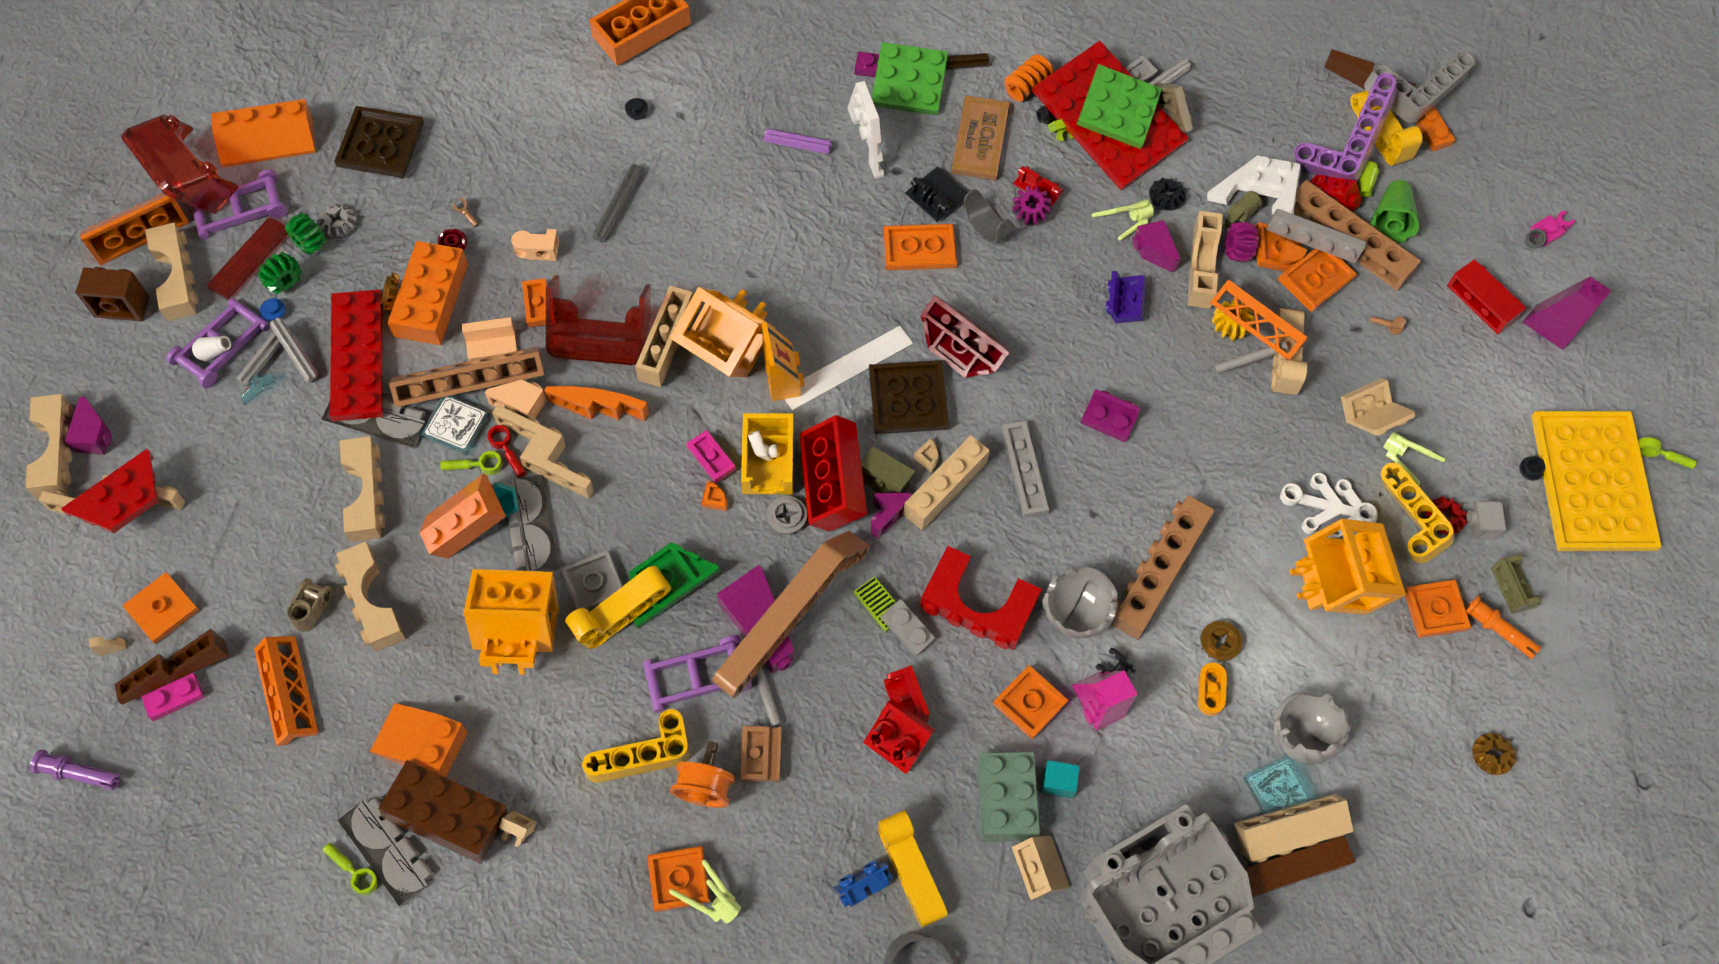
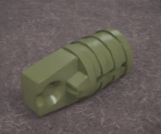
M1247 191L1228 209L1229 215L1225 218L1223 225L1226 228H1230L1232 223L1246 222L1253 213L1262 207L1261 198L1255 192Z

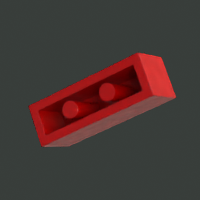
M1475 259L1457 271L1447 284V287L1497 335L1516 322L1526 309L1518 298L1514 297L1501 282L1497 281Z

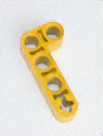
M1366 90L1351 96V107L1357 117H1359L1369 95ZM1375 106L1372 108V110L1377 111L1380 110L1382 107ZM1390 110L1375 145L1386 163L1393 166L1414 158L1422 144V133L1417 126L1403 129ZM1371 126L1364 127L1366 131L1373 129Z
M1397 463L1386 464L1381 470L1384 487L1421 530L1408 542L1409 555L1416 563H1426L1453 544V527L1402 466ZM1390 475H1393L1394 477L1398 476V480L1400 483L1399 487L1397 482L1393 478H1389ZM1407 492L1416 494L1414 499L1405 500L1403 495ZM1423 511H1430L1432 513V516L1428 519L1418 517ZM1439 530L1449 532L1447 537L1441 539L1437 538L1435 533ZM1418 545H1425L1426 547H1428L1427 550L1421 554L1415 553L1413 551L1414 548Z
M657 566L648 567L593 610L588 611L585 608H579L571 612L565 619V622L580 644L588 649L597 648L667 595L671 590V586Z
M674 709L665 710L660 714L659 728L661 738L587 754L582 761V768L586 777L594 783H600L676 766L679 762H686L689 758V747L682 715ZM670 720L679 722L678 726L674 729H667L665 724ZM676 745L684 748L678 755H672L669 752ZM648 751L657 753L656 757L651 761L643 759L644 754ZM621 757H628L630 759L629 763L623 767L616 765L617 760ZM607 760L610 761L612 769H608ZM599 763L598 771L593 772L594 764Z
M900 811L878 821V833L920 926L925 927L947 917L948 913L913 837L914 829L906 811Z

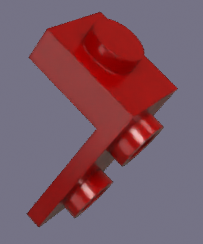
M1315 175L1310 183L1319 187L1328 196L1336 197L1341 205L1352 212L1362 202L1356 180Z

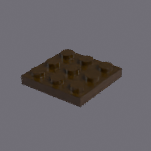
M355 106L334 161L336 166L404 179L424 124L423 118Z
M942 360L869 364L868 370L875 434L949 429Z

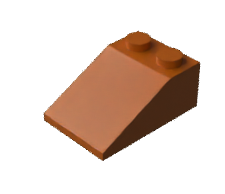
M394 703L370 753L400 765H404L406 760H409L443 777H447L468 732L462 723L436 713Z

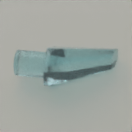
M271 373L260 378L257 374L254 376L241 395L243 405L265 391L264 386L275 382Z

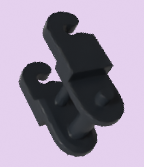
M1112 647L1109 649V653H1114L1115 659L1118 660V664L1114 669L1108 670L1102 664L1095 666L1098 671L1102 670V673L1117 671L1120 666L1125 668L1127 676L1130 672H1136L1134 665L1127 662L1128 658Z

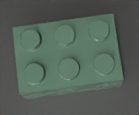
M1034 752L979 753L977 775L981 842L1025 841L1031 837H1038L1040 829Z

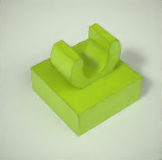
M1062 119L1048 124L1051 133L1057 131L1056 139L1059 142L1064 141L1063 132H1067L1070 139L1073 138L1065 129L1066 125Z

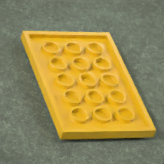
M1534 411L1531 419L1538 455L1545 463L1543 480L1557 551H1658L1662 546L1632 412Z

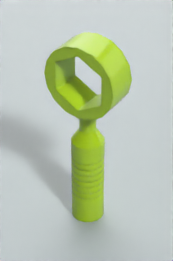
M1644 437L1638 440L1642 456L1656 457L1661 454L1667 460L1693 469L1696 466L1697 461L1671 450H1662V443L1655 438Z
M495 451L484 452L479 457V461H471L469 459L440 461L441 471L470 469L473 466H480V469L486 475L499 473L503 466L500 455ZM496 458L498 460L494 468L484 467L487 459Z
M328 843L323 848V852L335 861L341 869L352 874L351 887L356 893L366 896L376 890L379 881L377 875L372 870L367 868L356 870L353 868L352 862L332 843ZM369 873L373 877L370 887L360 890L357 887L359 877Z

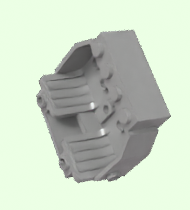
M1186 803L1092 859L1083 872L1089 883L1081 893L1082 906L1088 919L1095 925L1113 956L1121 963L1213 964L1263 932L1250 913L1254 909L1248 874L1227 844L1229 841L1222 829L1216 827L1207 812L1196 818ZM1165 830L1169 832L1156 846L1143 852L1140 845ZM1128 854L1130 858L1125 859L1124 855ZM1116 861L1118 867L1111 869L1108 864ZM1158 887H1162L1166 891L1165 896H1160L1157 893ZM1193 917L1200 919V926H1195L1192 923ZM1169 931L1176 932L1178 939L1172 940L1169 937Z

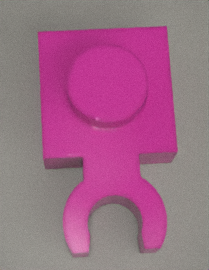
M1561 211L1555 219L1549 215L1531 227L1530 231L1532 229L1544 231L1546 241L1543 245L1546 247L1561 238L1575 221H1564L1562 218L1567 212Z

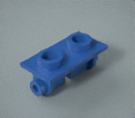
M875 860L863 866L864 871L855 876L849 874L838 881L839 885L833 888L838 894H843V896L839 897L843 906L847 907L850 905L852 907L868 898L864 890L866 886L869 887L872 894L889 886V882L893 880V877L889 870L883 871L889 866L883 861L878 862Z

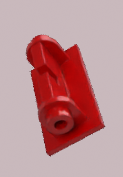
M1021 166L1018 171L1019 176L1013 182V185L1025 192L1028 185L1031 187V191H1034L1036 186L1040 187L1039 193L1047 191L1046 198L1052 200L1051 205H1049L1050 207L1055 204L1064 192L1059 187V184H1054L1048 179L1041 177L1036 172L1030 170L1028 166L1026 168Z

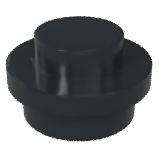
M633 98L626 103L625 112L631 119L641 120L648 112V105L643 99Z
M1527 457L1520 463L1519 470L1526 479L1536 481L1544 476L1545 463L1539 457Z

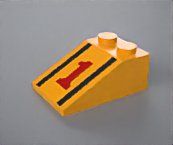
M767 322L761 323L763 359L771 400L777 401L801 397L800 387H805L803 373H798L797 366H800L798 351L794 352L792 342Z

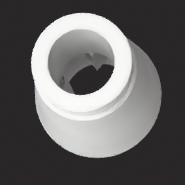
M227 336L201 337L194 342L192 351L197 359L210 361L226 350H229L231 348V341Z

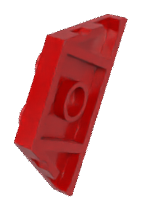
M145 449L66 504L61 510L67 516L82 519L85 523L100 526L103 530L111 533L117 532L159 502L158 493L155 489L156 477L152 468L153 455L148 449Z

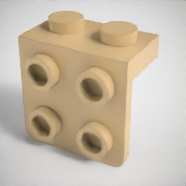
M1380 378L1341 396L1346 423L1373 435H1382L1388 429L1404 425L1408 420L1415 417L1413 410L1392 402L1388 380Z

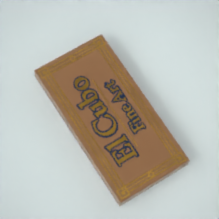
M965 95L951 174L996 181L1010 102Z

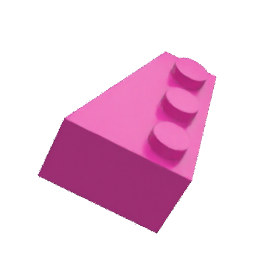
M1125 670L1110 673L1109 671L1104 673L1098 672L1072 684L1077 697L1085 709L1083 714L1089 725L1093 724L1096 731L1123 719L1138 695Z

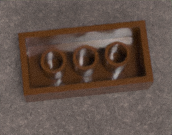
M406 760L378 808L383 819L482 864L500 831L499 825L502 818L508 814L506 805L409 760Z

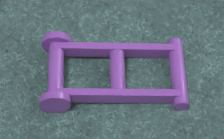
M271 169L263 170L258 174V180L202 198L198 196L191 197L190 203L199 238L207 239L211 233L269 215L271 218L284 217L288 210L286 205L280 203L275 186V182L278 180L277 172ZM266 187L270 204L243 212L239 196ZM229 199L234 216L206 225L202 208Z
M231 298L227 303L228 307L184 348L175 346L167 354L166 360L171 365L180 364L199 378V385L203 388H209L216 382L218 377L217 371L261 330L267 331L270 328L268 321L235 298ZM236 312L253 323L236 341L231 342L229 350L219 355L206 369H202L188 359L193 353L192 346L198 338L222 336L216 331Z
M728 636L720 640V646L657 663H654L651 659L644 661L643 666L654 713L664 711V706L721 691L722 689L716 684L703 687L697 660L723 653H728L729 657L741 643L740 636ZM687 663L693 690L662 698L656 671ZM751 681L748 683V685L744 688L743 691L752 688Z

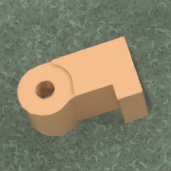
M547 229L546 234H530L527 231H518L512 236V246L516 256L519 258L547 261L557 260L559 247L557 229Z

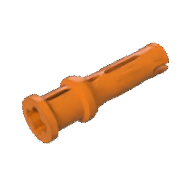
M1479 595L1465 608L1467 615L1469 614L1482 624V628L1492 629L1529 659H1532L1535 654L1527 647H1530L1536 653L1541 649L1540 645L1501 618L1499 610H1493L1483 603Z

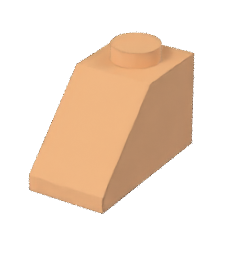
M524 380L489 388L485 392L489 405L494 407L500 405L504 408L511 407L525 418L532 417L535 419L547 402L544 390L540 385L535 382L528 383Z

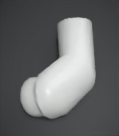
M760 431L748 434L756 456L771 461L780 455L777 445L769 446L764 444Z

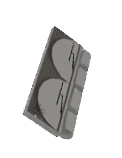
M388 400L383 401V417L332 422L329 402L321 419L326 423L415 449L426 424L423 421L425 411L407 407L404 412V406L395 407L394 402Z
M542 475L512 480L511 484L506 485L515 488L519 510L507 518L509 527H514L510 529L513 550H518L513 553L516 570L545 571L558 568Z
M375 797L369 802L365 799L339 818L338 822L401 907L428 886L426 881L434 873L423 858L417 860L414 864L412 863L420 856V853L408 837H404L397 842L404 835V831L400 826L386 819L381 821L383 818L378 808L382 801L379 797Z

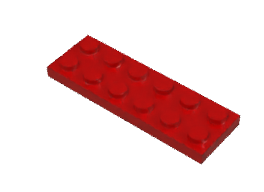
M381 289L331 293L330 418L332 422L383 417V311Z

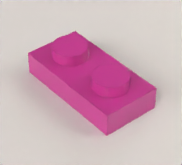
M707 430L686 443L688 450L715 484L736 471L735 465Z
M194 673L141 696L149 719L152 721L205 698L197 676Z

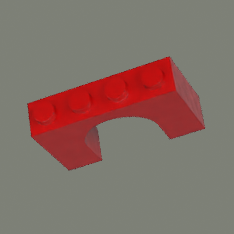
M947 546L921 597L920 607L932 616L939 615L945 618L953 626H963L969 629L976 637H986L994 641V644L1002 649L1009 648L1014 650L1042 589L1018 578L1003 607L991 613L975 612L961 601L958 594V587L969 567L971 556Z

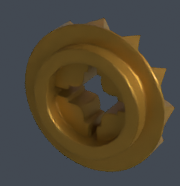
M391 272V275L386 277L381 297V304L384 305L383 310L390 311L393 308L400 279L397 273Z
M1214 621L1208 624L1203 629L1200 637L1202 650H1205L1208 658L1217 659L1218 662L1230 661L1236 657L1241 651L1243 644L1239 630L1234 625L1225 621ZM1226 634L1227 637L1225 638L1226 640L1224 643L1225 645H1227V647L1221 645L1220 647L1216 648L1217 640L1215 639V637L1217 639H1220Z
M1489 732L1478 737L1473 744V759L1477 766L1488 774H1505L1517 762L1515 761L1516 750H1513L1511 741L1503 738L1502 734H1492ZM1493 747L1496 751L1503 752L1497 759L1494 755L1486 754Z

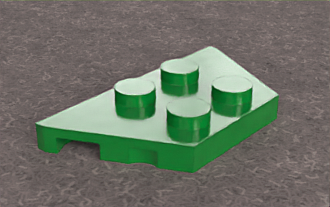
M671 542L629 571V578L632 580L646 568L657 566L671 586V590L667 595L634 619L635 625L641 628L719 573L721 570L718 565L712 564L702 559L699 555L688 552L681 546Z

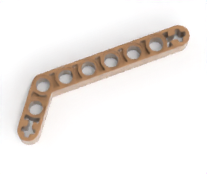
M851 531L844 532L825 541L715 673L712 682L732 698L737 697L833 579L842 571L858 564L868 553L870 545Z

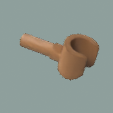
M459 198L464 204L462 209H458L452 203L454 211L462 213L473 227L478 225V222L466 208L467 202L464 198Z
M1373 316L1370 318V322L1388 327V330L1394 335L1400 334L1406 324V320L1400 316L1395 317L1393 321Z

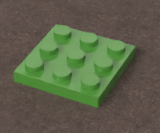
M882 42L872 94L874 106L938 116L948 52Z
M1098 64L1076 125L1141 149L1162 88Z

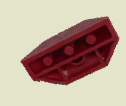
M936 295L933 296L921 313L928 350L965 378L996 373L1011 353L998 338L961 310Z

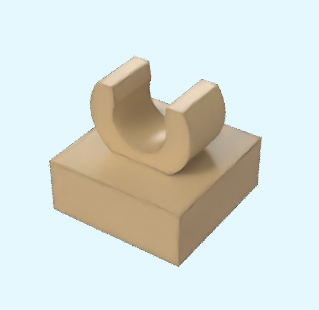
M512 811L502 818L499 828L504 830L501 839L506 841L509 839L510 834H513L517 838L515 846L518 847L525 841L528 835L534 832L537 821Z

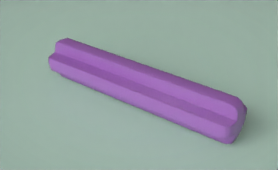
M766 129L764 134V141L768 143L826 154L831 150V141L773 129Z

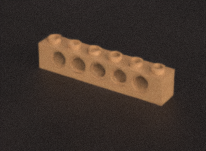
M1305 180L1298 187L1294 215L1365 241V249L1356 262L1398 291L1412 276L1421 262L1412 253L1396 244L1394 240L1386 237L1374 226L1369 225L1358 217L1356 213L1345 208L1336 199L1328 196L1316 185Z
M537 346L391 377L389 385L395 407L543 376L544 367L539 347Z
M1187 495L1183 503L1177 502L1171 513L1175 516L1172 522L1168 520L1165 522L1160 531V534L1163 535L1160 542L1155 540L1148 551L1151 557L1148 562L1142 560L1135 572L1139 577L1135 582L1130 580L1123 594L1127 595L1123 603L1118 600L1117 612L1111 625L1139 640L1215 511L1214 509ZM1180 523H1186L1190 529L1183 528ZM1168 543H1175L1178 546V548H1171L1168 545ZM1156 562L1163 563L1166 569L1159 568ZM1149 582L1155 589H1148L1143 583ZM1131 603H1139L1142 609L1137 610L1133 608Z

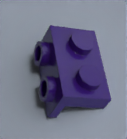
M1112 271L1111 280L1108 281L1110 298L1106 301L1107 314L1111 315L1115 323L1143 321L1146 291L1145 276L1120 277L1118 271Z

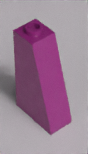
M1589 276L1537 304L1522 323L1563 350L1611 290Z
M757 565L717 593L718 604L744 637L775 602L760 565ZM789 636L784 639L765 663L773 674L778 670H786L793 663L794 649Z

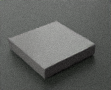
M609 550L560 568L576 610L585 608L591 611L623 587Z

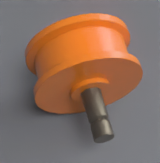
M708 741L703 763H677L675 768L678 772L676 785H672L670 788V793L673 796L698 806L713 808L729 806L730 800L727 798L729 785L734 784L735 777L731 773L713 766L718 743Z

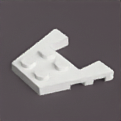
M863 81L855 84L848 104V111L853 124H860L859 132L861 139L866 140L869 147V165L874 178L878 179L884 177V171L879 162L883 161L878 143H881L880 121L866 83Z
M1257 155L1208 191L1207 199L1208 201L1227 205L1237 190L1253 191L1256 194L1278 198L1272 206V215L1276 209L1294 215L1296 192L1301 172L1300 164Z

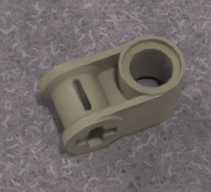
M309 578L301 582L295 597L287 608V616L298 631L307 632L315 627L323 610L332 598V587H322L314 584ZM302 613H307L304 618L297 619Z

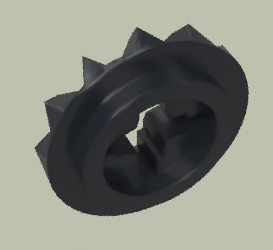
M1162 177L1159 181H1154L1150 187L1149 197L1151 202L1162 210H1176L1185 202L1186 188L1181 186V181L1175 182L1172 177L1170 179ZM1165 188L1172 192L1171 198L1167 193H1164Z

